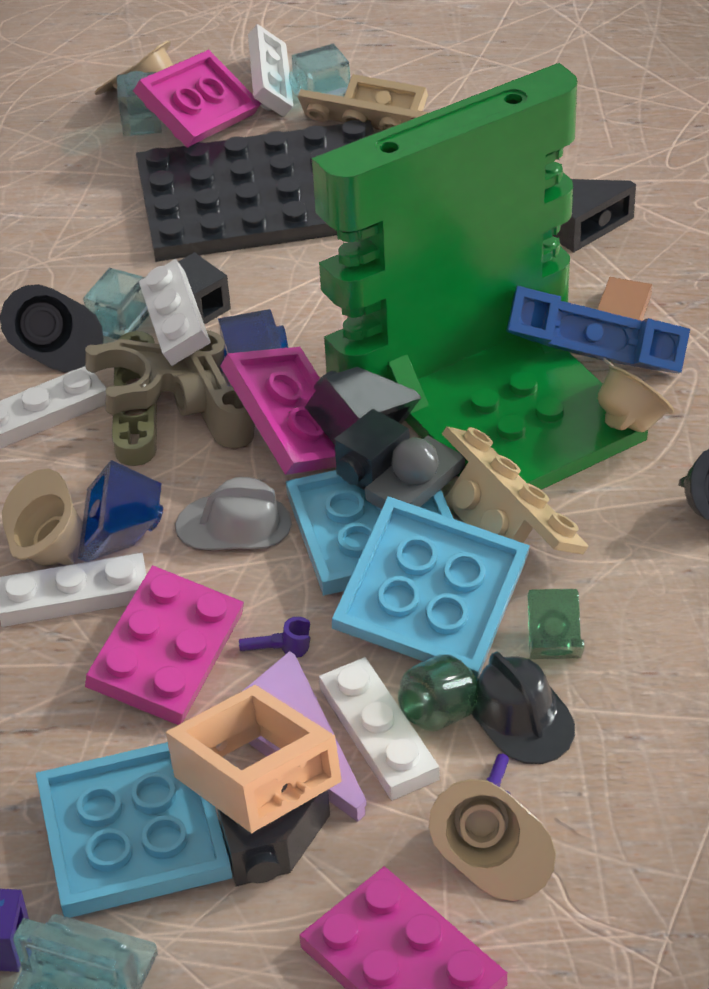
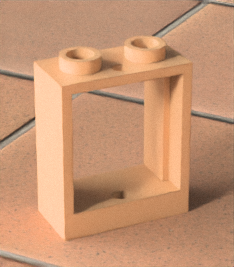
M257 685L247 688L166 731L174 777L250 833L257 831L342 782L335 735ZM260 736L280 748V750L242 771L223 758V756ZM287 784L286 790L281 792L283 786Z

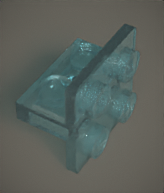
M58 914L52 915L45 924L23 918L13 936L22 971L12 989H141L158 955L157 946L151 941Z

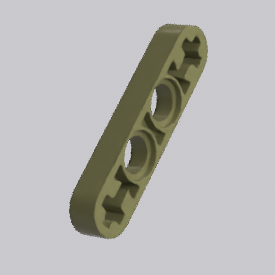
M142 331L128 332L119 337V339L155 343L154 338L150 334ZM114 367V386H126L127 384L125 383L127 381L142 378L138 373L130 369ZM157 401L146 408V411L141 415L128 416L124 414L126 411L113 414L112 439L116 459L120 463L127 466H138L151 461L157 451ZM131 434H139L137 444H131Z

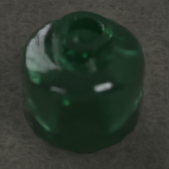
M439 654L414 665L404 672L398 692L399 707L411 723L426 731H439L472 714L477 705L476 677L463 661L449 654Z

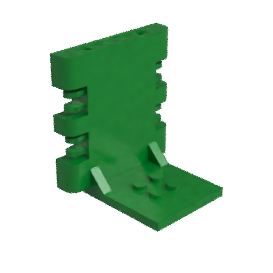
M560 63L312 158L316 214L328 226L337 230L338 240L344 241L343 245L338 249V255L319 262L321 291L336 306L342 308V315L347 316V319L343 322V329L324 336L326 373L330 371L339 373L359 367L417 391L421 399L405 421L422 439L429 436L460 453L442 435L445 428L448 426L465 431L469 427L478 429L493 441L491 447L498 455L510 459L520 468L519 476L526 483L534 485L540 490L640 444L648 438V430L645 432H636L629 428L619 430L607 425L605 422L606 411L600 406L597 399L603 383L570 352L546 346L506 331L516 286L561 296V301L568 302L570 256L560 246L559 238L552 235H557L561 225L566 223L572 216L573 182L563 172L562 164L555 162V160H559L563 156L564 147L570 145L575 139L578 80L571 71ZM465 458V467H466V465L468 464V461H467V459Z

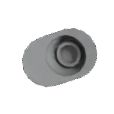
M235 477L225 481L209 496L190 503L180 512L175 523L177 536L185 545L199 550L268 548L280 543L288 535L292 525L289 511L281 502L276 500L273 488H270L259 479L250 477Z

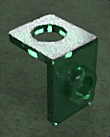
M577 589L529 590L527 594L529 659L581 658L585 649L584 639H581L579 591Z

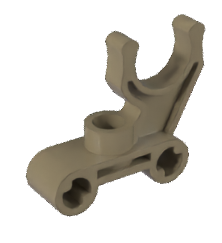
M206 330L211 343L173 366L162 354L160 344L119 339L105 344L88 345L86 347L85 367L87 371L96 373L106 368L121 367L130 369L142 377L137 382L126 386H109L106 388L105 410L109 414H117L134 409H146L159 399L162 392L171 391L174 394L180 414L188 416L201 413L208 429L218 444L228 448H242L250 444L254 438L255 424L233 387H228L223 377V370L220 365L224 360L225 342L219 334Z

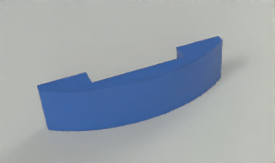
M521 286L515 287L506 330L519 337L599 360L605 358L613 363L677 374L682 373L690 328L649 318L641 321L561 301V296Z

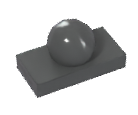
M429 436L424 439L412 437L401 441L393 451L391 467L365 488L366 501L382 509L389 496L421 507L464 470L465 457Z

